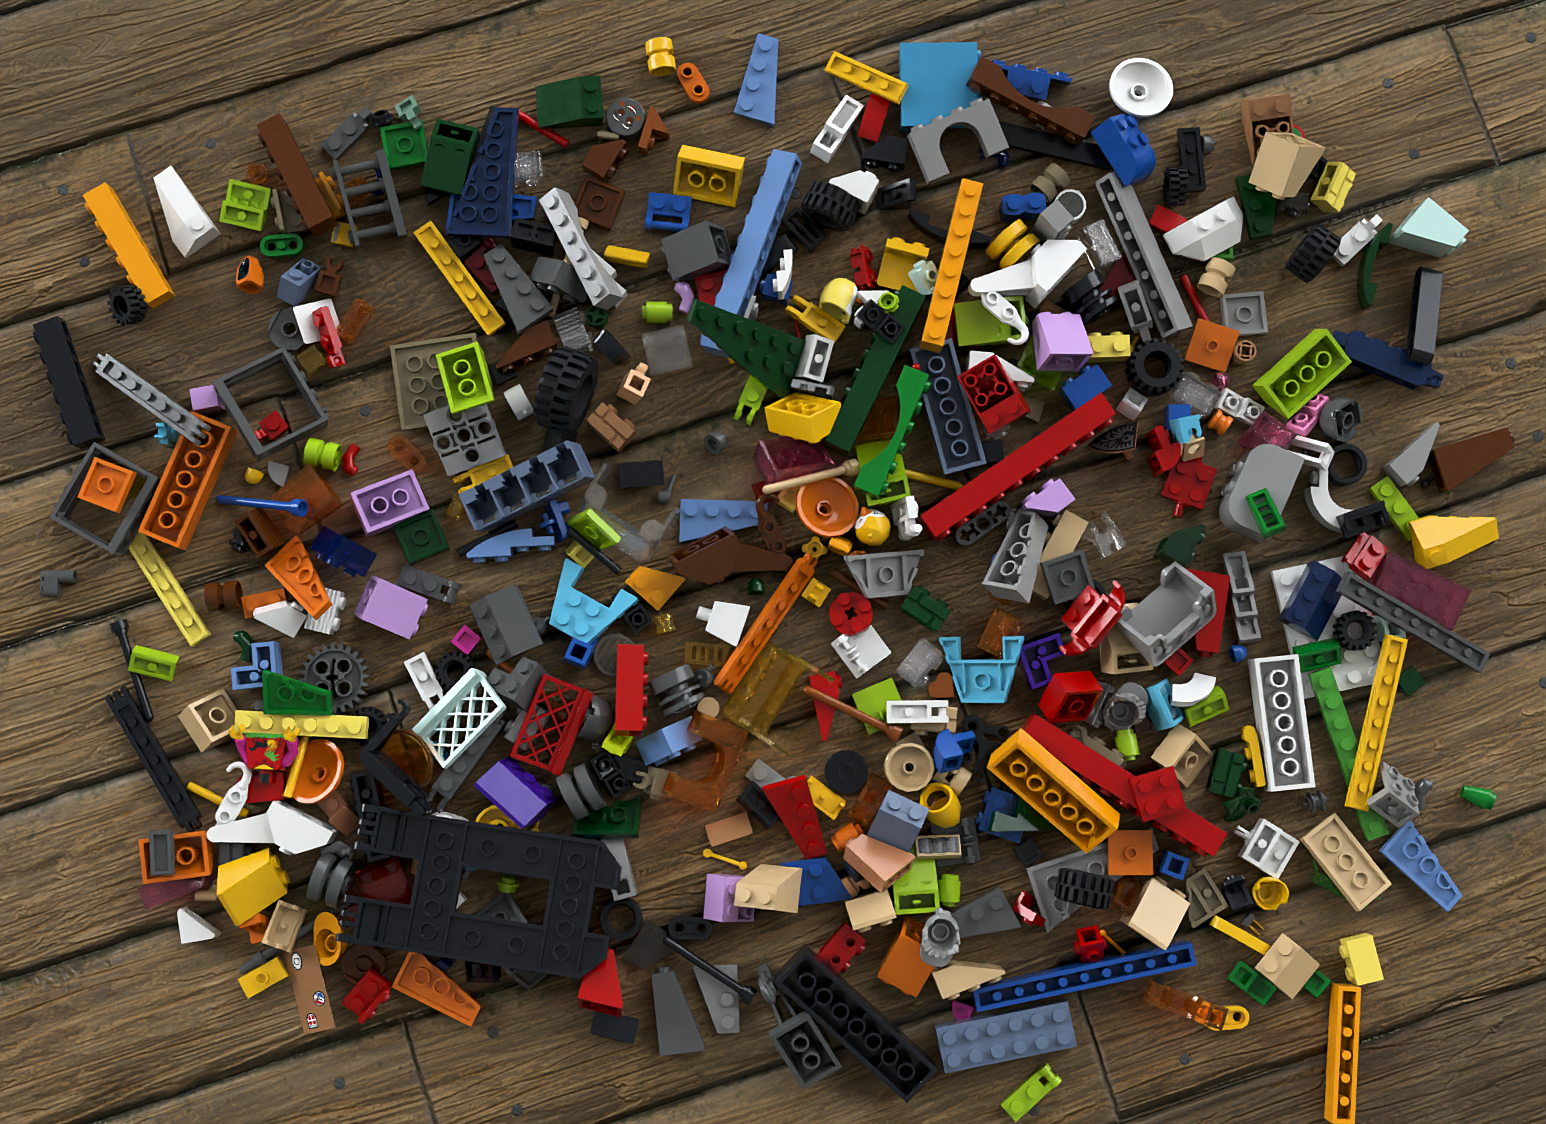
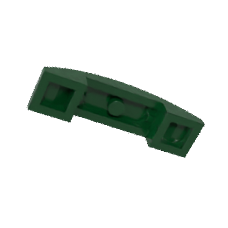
M1388 223L1375 234V237L1369 242L1362 255L1357 274V295L1360 307L1363 310L1373 305L1377 284L1369 283L1377 250L1384 248L1388 244L1393 223Z

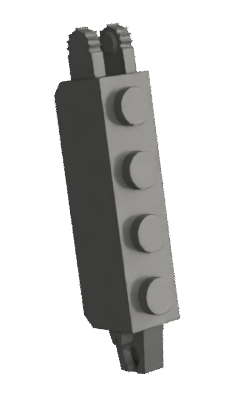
M507 708L448 769L443 770L433 784V790L426 798V801L430 804L438 793L442 794L444 798L436 808L438 813L442 812L448 802L457 796L504 730L505 721L502 718L507 713ZM481 719L474 728H477L480 725Z

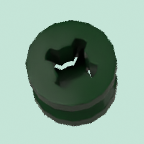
M591 305L586 310L585 317L590 327L601 329L606 326L608 315L605 309Z

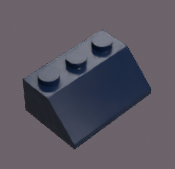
M1316 560L1307 563L1278 621L1318 641L1342 596L1336 592L1342 577Z

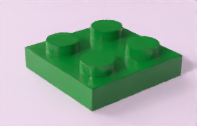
M422 120L420 121L423 126L417 130L414 129L411 122L380 127L383 148L390 171L425 164L428 145Z

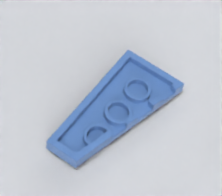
M758 33L734 109L735 116L774 127L778 39Z
M681 499L679 543L700 539L724 526L731 531L758 526L756 501ZM765 501V502H764V508H765V510L767 511V503H768V502Z
M1412 821L1398 828L1380 848L1379 852L1444 911L1449 912L1463 896L1448 873L1443 870L1435 854L1428 848L1422 835L1415 829Z

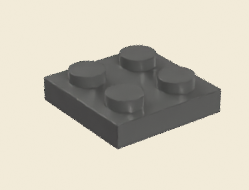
M1083 549L1040 563L1053 605L1079 597L1088 585L1095 589Z

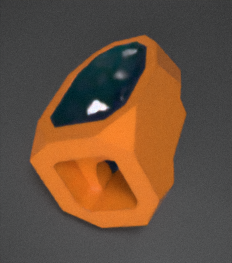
M249 255L240 262L236 275L237 288L246 294L256 295L262 292L264 287V274L260 262L256 257Z

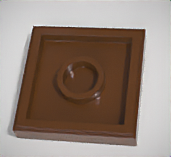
M585 176L574 203L578 209V217L588 220L592 225L611 231L626 190Z

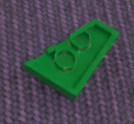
M265 669L262 671L264 714L332 715V691Z

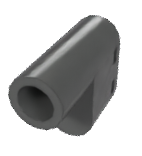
M41 571L40 596L60 598L62 596V583H76L78 578L77 571Z

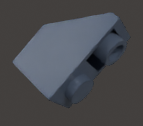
M302 258L280 277L277 298L297 306L308 296L322 267Z

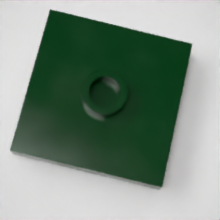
M433 509L393 525L409 566L450 550Z

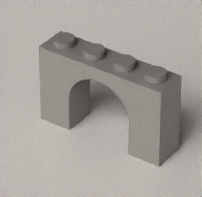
M982 98L970 102L971 106L963 109L962 106L950 111V116L943 118L940 115L931 119V124L927 126L919 124L911 128L912 132L907 137L927 184L949 174L940 151L939 143L943 131L951 126L961 125L971 129L978 138L985 158L1009 148L990 99L984 101Z

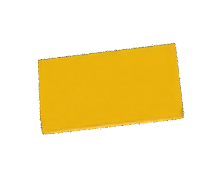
M609 245L604 252V257L608 262L648 268L650 253Z

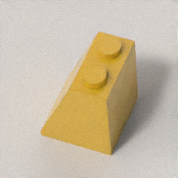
M266 848L218 866L217 897L235 926H239L287 894V884L290 883L289 875L286 870L283 871L281 869L278 856L273 855L270 848Z

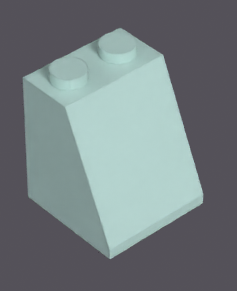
M1428 197L1414 208L1389 238V243L1440 258L1444 254L1450 255L1455 249H1458L1466 241L1464 236L1469 230Z

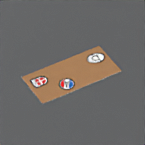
M315 944L292 950L291 953L284 952L304 1035L336 1028Z

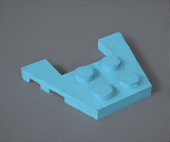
M566 558L549 624L572 638L591 644L609 628L610 624L617 618H621L632 605H636L639 599L620 589L608 608L573 588L583 573L584 568Z
M961 636L939 637V642L945 651V658L950 665L953 674L952 678L961 703H1005L1007 701L1024 642V636L1002 637L1003 659H961Z

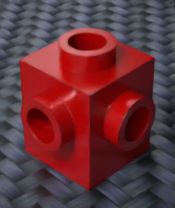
M1098 925L1076 929V941L1073 942L1075 954L1080 955L1082 963L1096 962L1104 959V950L1107 949L1105 937L1100 934Z

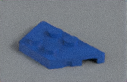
M826 857L781 863V866L802 868L798 906L851 899L850 894Z

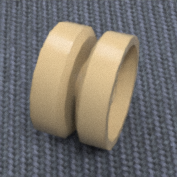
M902 743L893 747L886 755L884 773L889 783L897 789L907 792L918 791L925 787L932 779L934 762L929 751L921 745ZM907 763L913 764L911 767L912 771L905 769Z

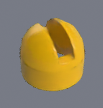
M247 467L245 472V479L250 484L259 483L264 476V473L251 467Z

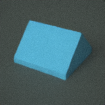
M1167 678L1144 688L1149 694L1146 710L1156 731L1174 727L1185 718L1181 707L1170 705L1171 686Z

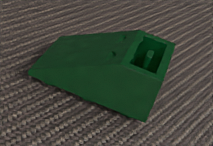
M437 118L429 141L421 187L462 196L461 193L467 181L480 138L479 128Z

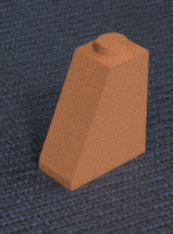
M861 834L856 839L851 838L846 843L843 859L880 893H883L912 869L915 856Z

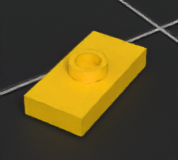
M277 956L242 976L238 981L249 999L286 978L289 974L280 957Z

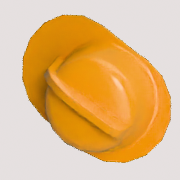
M329 912L320 913L314 922L313 945L315 944L319 964L323 966L334 964L344 954L348 946L346 942L335 941L336 934L344 933V931L338 925V919Z

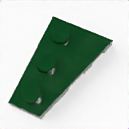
M1249 174L1239 176L1235 180L1249 240L1269 237L1273 234L1276 198L1272 197L1273 193L1269 191L1262 192L1255 189L1256 185L1249 183L1251 176Z
M642 794L636 795L634 799L624 802L623 800L616 801L614 805L601 808L598 811L590 809L589 815L581 820H577L574 816L572 836L577 838H639L643 804Z

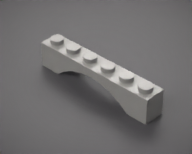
M554 187L539 201L591 302L596 307L608 310L624 297L615 280L605 270L587 243L579 224L578 209L570 194Z

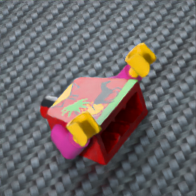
M243 724L239 725V731H236L233 725L229 730V735L235 739L237 749L244 763L248 765L249 769L260 770L259 783L272 784L273 772L285 771L286 767L290 766L298 755V738L296 737L301 732L299 728H296L294 733H291L290 726H288L283 734L246 732V736L243 734L245 730Z

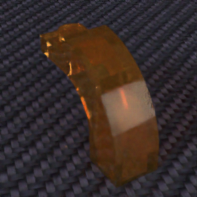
M1151 980L1143 1002L1177 1013L1221 1031L1229 1010L1199 996Z

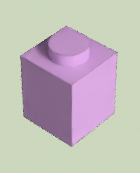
M213 385L190 389L193 411L202 414L225 410L224 405L213 389Z

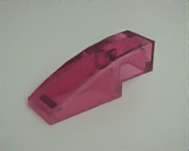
M212 871V874L209 876L150 883L138 888L145 909H149L212 885L215 877Z

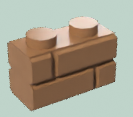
M601 403L585 423L619 453L636 435V432L633 430L635 426L627 418L624 420L617 416L619 411L611 404L606 406L604 403Z

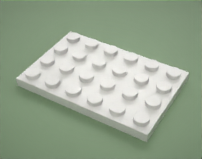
M1343 556L1318 561L1334 570L1341 577L1344 572H1351L1361 578L1349 568L1346 562H1341ZM1307 564L1271 572L1280 614ZM1341 596L1318 641L1337 638L1336 635L1333 636L1335 631L1333 625L1337 623L1335 620L1341 617L1343 613L1358 610L1368 613L1367 616H1372V612ZM1352 622L1349 624L1347 632L1351 638L1359 639L1362 636L1363 629L1360 624ZM1283 623L1290 655H1293L1292 647L1316 642ZM1374 634L1376 640L1372 641V645L1366 647V649L1349 651L1346 648L1340 647L1341 664L1329 666L1332 669L1339 691L1373 684L1381 650L1377 634ZM1320 669L1301 673L1304 699L1315 697L1308 674Z

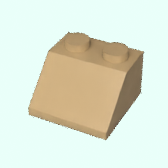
M221 689L188 705L178 717L202 753L230 737L229 730L232 725H235V712L237 708L225 690Z
M1178 723L1169 731L1160 746L1155 749L1151 758L1160 768L1173 766L1178 782L1188 788L1214 753L1197 734Z
M1282 933L1257 964L1255 970L1293 1000L1320 964L1304 949Z

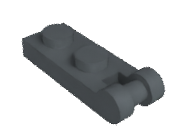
M405 564L397 582L399 586L453 605L456 601L457 590L460 591L462 585ZM444 585L449 587L447 595L442 594Z

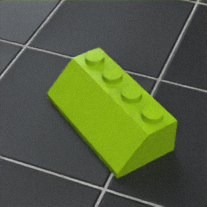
M1314 329L1252 386L1265 403L1286 419H1289L1352 361L1327 329Z

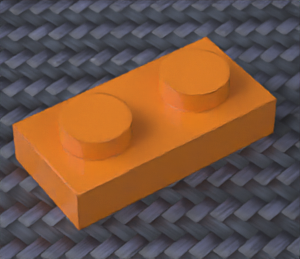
M286 588L241 597L245 619L254 618L253 611L255 608L284 600L288 601Z

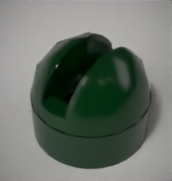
M757 578L750 580L748 583V594H765L764 582Z

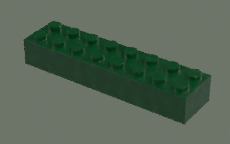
M902 285L900 291L895 290L894 295H897L899 298L898 309L895 312L889 313L906 328L892 344L874 332L870 342L872 347L871 349L866 348L861 360L863 365L861 368L857 366L852 376L851 383L854 384L852 387L847 386L843 394L842 402L844 404L839 410L831 432L822 439L825 441V448L845 458H848L925 301L926 296Z

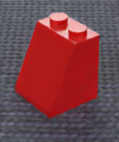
M609 946L607 960L583 977L577 997L578 1007L621 1018L623 1002L614 950H611Z

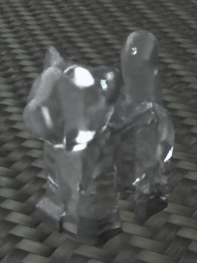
M1107 512L1101 514L1103 522L1107 524L1103 531L1099 533L1098 527L1090 521L1081 536L1083 540L1093 543L1100 552L1101 559L1113 554L1110 549L1111 544L1115 545L1116 550L1127 545L1122 538L1119 527L1109 518Z

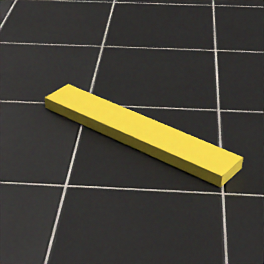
M138 532L128 549L189 645L194 647L209 637L211 633L149 536Z

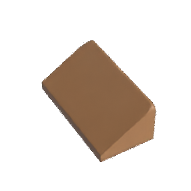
M747 811L705 825L711 847L753 834Z

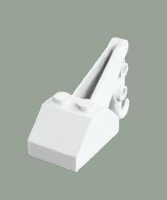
M1047 240L1042 246L1038 244L1026 261L974 278L968 286V291L972 296H980L982 305L998 320L1017 328L1021 332L1020 339H1007L1013 345H1021L1028 339V327L1021 320L1017 309L1002 296L1025 295V300L1036 308L1075 267L1087 248L1078 240Z
M234 762L226 769L227 772H230L234 768H240L244 774L241 781L228 790L215 814L217 824L207 831L209 841L275 843L280 846L279 850L290 856L334 842L339 833L338 829L282 800L273 801L265 814L236 821L247 801L252 773L248 765L243 762Z

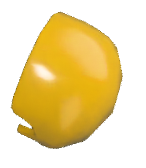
M1263 877L1253 885L1252 898L1254 903L1263 910H1277L1281 904H1286L1288 901L1289 890L1286 884L1278 878Z

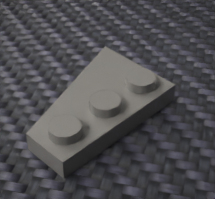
M737 964L712 965L738 982ZM693 965L717 1033H739L738 993L696 965Z

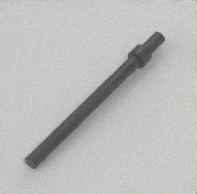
M343 902L339 909L330 908L326 912L336 916L353 904ZM315 919L301 927L296 941L314 930ZM269 947L263 952L259 951L252 956L251 960L238 967V969L244 975L256 966L260 967L267 963V959L281 950Z

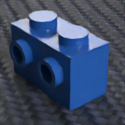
M1098 364L1092 368L1090 365L1086 366L1079 372V377L1076 379L1070 377L1061 384L1063 388H1061L1059 394L1072 412L1099 393H1104L1112 386Z

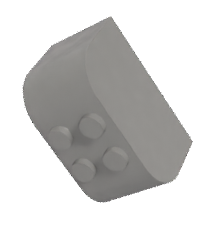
M1273 444L1259 445L1242 455L1237 464L1232 465L1228 474L1231 478L1228 484H1224L1220 492L1222 499L1219 503L1218 514L1223 525L1229 530L1258 543L1271 539V537L1264 539L1261 535L1245 497L1267 488L1281 515L1305 458ZM1263 497L1259 500L1254 501V503L1256 505L1266 500ZM1266 506L1258 510L1259 512H1262L1264 510L1269 509V507ZM1271 514V515H1268V516H1266V517H1263V520H1267V519H1269V518H1272V517H1273L1272 514ZM1276 523L1268 525L1267 528L1275 526Z

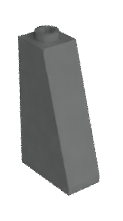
M669 966L657 967L656 971L652 972L651 977L660 1056L705 1051V1041L675 969H669Z

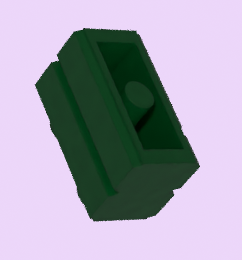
M914 586L899 610L933 633H937L951 612L947 609L949 605L939 598L937 600L929 596L931 593L924 587L919 586V588H916Z
M1215 749L1205 791L1235 799V796L1239 795V791L1242 788V783L1239 782L1241 773L1244 774L1247 767V761L1244 760L1245 755L1223 749Z

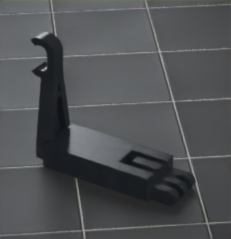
M398 699V703L403 707L400 714L396 716L394 713H387L389 721L358 756L362 759L360 763L406 807L410 808L417 816L432 812V806L424 799L428 793L382 751L411 709L410 703L406 699Z

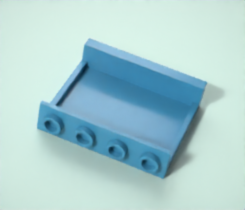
M977 42L900 43L899 80L909 85L900 103V133H909V129L919 124L927 126L931 124V119L940 115L943 118L950 116V111L961 106L963 109L971 106L970 102L982 98V94H975L969 87L965 86L977 61L981 57V50H977ZM955 125V126H951V127H949V128H967V127L961 126V125Z

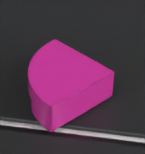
M952 1000V1011L956 1020L971 1018L974 1006Z

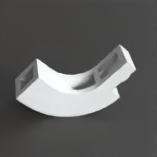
M1315 467L1310 474V483L1313 484V487L1310 486L1304 489L1307 506L1320 524L1332 531L1342 533L1336 516L1353 510L1341 508L1332 501L1328 492V470L1326 472Z

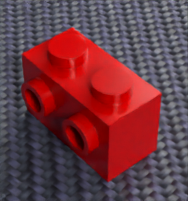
M844 921L816 954L837 973L840 971L844 973L851 965L849 960L853 955L856 954L858 956L866 947L864 944L866 939L856 930L853 931L852 926Z

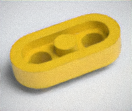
M1239 1005L1214 1006L1205 1010L1203 1021L1208 1028L1215 1031L1241 1029L1248 1024L1249 1013ZM1238 1012L1239 1018L1234 1020L1233 1014ZM1216 1014L1217 1020L1212 1022L1211 1016Z

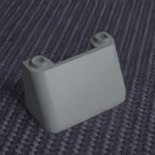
M1176 561L1162 570L1160 574L1161 585L1132 610L1127 606L1123 607L1121 611L1123 616L1115 624L1119 631L1153 666H1159L1208 624L1217 611L1214 590Z

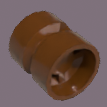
M238 580L225 581L223 585H220L219 582L207 583L205 585L204 599L208 611H220L224 607L228 610L242 608L241 597H243V591Z

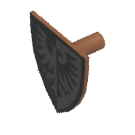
M1138 421L1116 426L1095 438L1088 447L1106 454L1123 452L1125 459L1131 460L1134 457L1132 450L1136 449Z

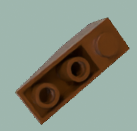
M547 320L528 328L522 333L496 364L498 373L501 369L503 374H506L522 363L523 365L533 363L535 358L539 356L548 357L552 355L558 347Z

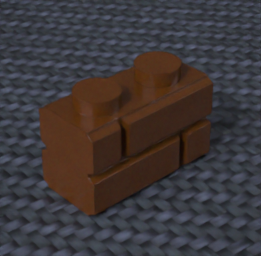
M263 508L250 510L234 522L238 529L241 530L242 535L258 559L272 554L285 544V541Z

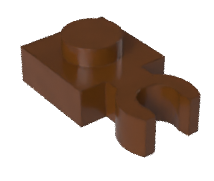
M328 257L326 259L327 271L320 270L314 290L318 293L337 298L343 279L341 275H338V272L343 269L344 262L339 260L338 265L333 267V259Z

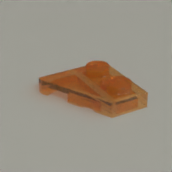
M898 396L876 399L872 412L865 421L866 426L862 434H859L857 437L860 444L892 439L900 418V399Z

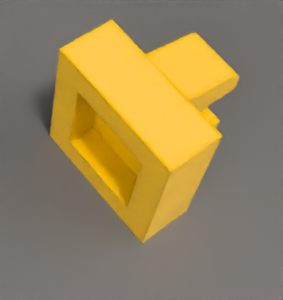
M812 578L801 596L819 608L831 589L815 578Z

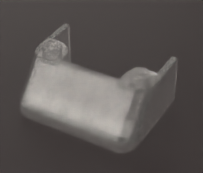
M604 462L588 487L577 514L587 509H592L621 537L618 544L612 547L638 563H647L652 559L678 518L680 510L674 507L664 525L656 520H648L642 525L640 530L602 507L607 501V492L601 485L611 469Z

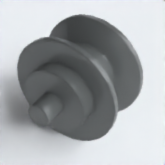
M1317 790L1316 795L1313 796L1310 792H1307L1305 802L1302 805L1315 814L1317 808L1324 812L1327 801L1330 800L1320 790Z

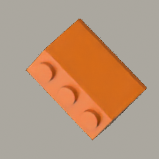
M208 830L174 834L176 874L151 876L149 838L139 839L143 884L211 875L215 857V842L208 840Z

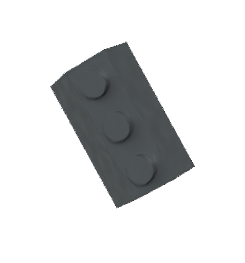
M517 584L489 594L469 605L496 665L511 661L543 644Z

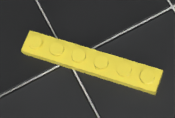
M236 710L234 729L239 731V725L243 724L245 726L243 733L283 734L287 727L290 726L291 733H294L296 728L300 729L301 732L298 736L368 739L369 717L264 714L263 711Z

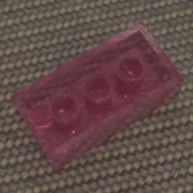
M1393 552L1385 554L1370 580L1371 585L1449 630L1454 629L1471 590Z

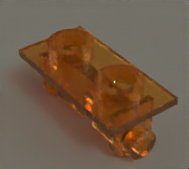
M356 297L336 328L338 336L352 345L375 308Z

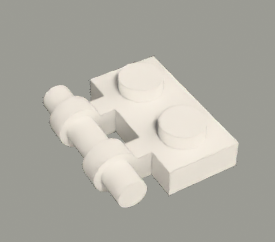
M914 496L904 497L891 504L890 509L894 526H898L899 539L907 541L912 537L918 536L922 531V526L915 523L919 509Z

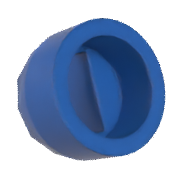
M1239 644L1229 646L1231 660L1234 663L1244 660L1247 656L1246 648Z

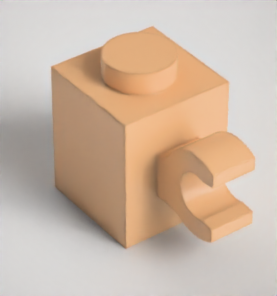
M640 362L635 370L631 369L624 377L616 395L636 405L643 397L651 380L644 376L648 365Z

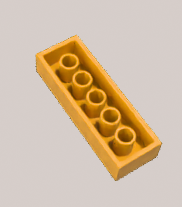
M1022 728L991 754L987 768L1086 854L1118 829L1121 814Z

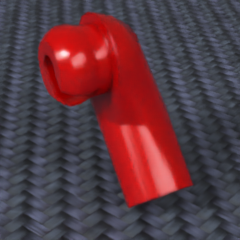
M353 443L350 444L341 458L342 470L350 476H354L358 472V467L354 465V458L360 451V448Z

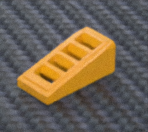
M842 536L832 537L828 544V550L844 557L849 554L853 542Z

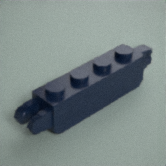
M1337 330L1331 334L1352 361L1350 365L1411 390L1422 385L1437 389L1441 385L1444 375L1432 369L1433 364L1425 366L1406 361V350L1403 348L1390 347L1386 345L1385 341L1366 337L1364 332L1358 330L1351 331L1348 334Z

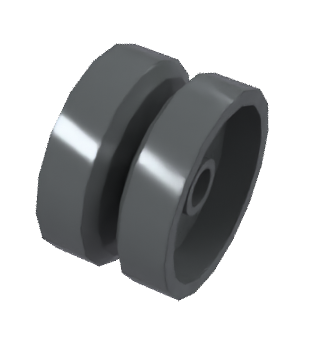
M585 763L574 768L573 773L576 781L569 773L556 777L561 794L577 820H581L589 815L587 802L595 811L607 806L595 778Z
M323 853L312 872L306 898L316 903L321 902L325 898L326 906L339 909L343 904L344 895H347L355 873V862L343 859L337 864L338 861L335 855Z

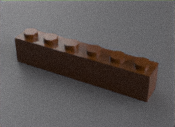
M280 113L257 124L260 131L257 136L263 146L267 145L269 150L266 153L270 161L276 163L277 167L274 169L280 180H285L286 184L283 187L289 197L293 196L295 202L292 205L298 215L302 214L304 219L301 220V223L307 232L311 231L317 237L337 227L338 223L287 123Z

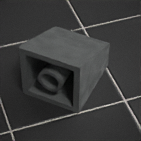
M703 221L661 239L663 244L662 252L667 258L669 265L668 273L673 280L685 282L695 279L694 277L729 269L732 252L723 226Z

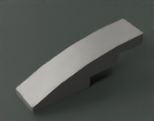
M1245 551L1223 554L1225 575L1230 576L1228 597L1238 644L1260 641L1262 637L1257 621L1258 611L1253 596L1255 589Z

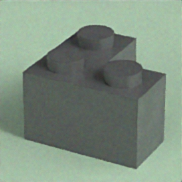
M538 257L529 277L538 290L542 292H547L548 290L556 295L561 294L563 296L562 299L570 304L585 302L588 294L573 266L563 260Z
M522 656L511 674L494 667L486 680L503 702L527 712L542 674H549L539 663Z

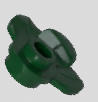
M1242 787L1239 791V797L1223 803L1225 810L1228 812L1223 818L1225 821H1237L1246 814H1252L1259 810L1262 801L1259 796L1255 795V791L1252 788Z

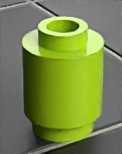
M646 301V306H642V319H646V323H667V321H672V304H667V301Z
M1133 729L1116 731V737H1114L1116 750L1124 755L1123 759L1125 761L1136 760V756L1140 755L1137 735L1134 734Z
M941 874V879L938 882L939 901L942 902V906L955 907V903L960 902L961 881L959 880V875Z

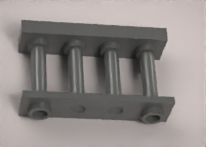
M384 149L377 150V157H374L373 160L339 167L336 159L333 160L334 166L330 167L333 180L338 179L351 230L347 231L350 244L355 243L356 248H360V239L393 232V234L397 233L398 238L407 237ZM375 168L376 171L381 170L383 178L379 179V181L345 189L342 176ZM378 190L387 192L388 199L384 200V203L353 210L350 209L347 197ZM387 211V213L392 212L394 221H390V224L356 231L353 218Z

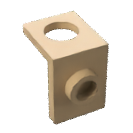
M1192 434L1190 442L1180 444V457L1183 462L1204 456V437L1195 439Z

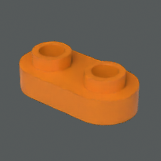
M692 63L680 65L677 70L678 81L690 100L696 104L706 102L710 94L709 87L697 67ZM689 70L692 73L689 76H686L684 72ZM697 88H701L703 90L701 93L695 92Z

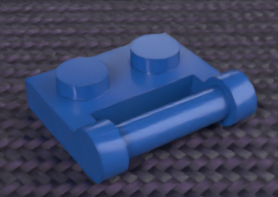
M649 192L645 230L657 229L679 232L689 228L692 197ZM653 216L682 219V224L654 221Z

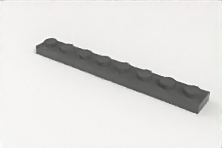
M1344 572L1337 587V593L1474 672L1482 673L1490 655L1489 652L1351 572Z

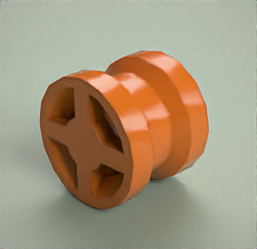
M1218 409L1206 427L1216 430L1217 434L1222 436L1232 423L1233 418L1230 416L1226 417Z

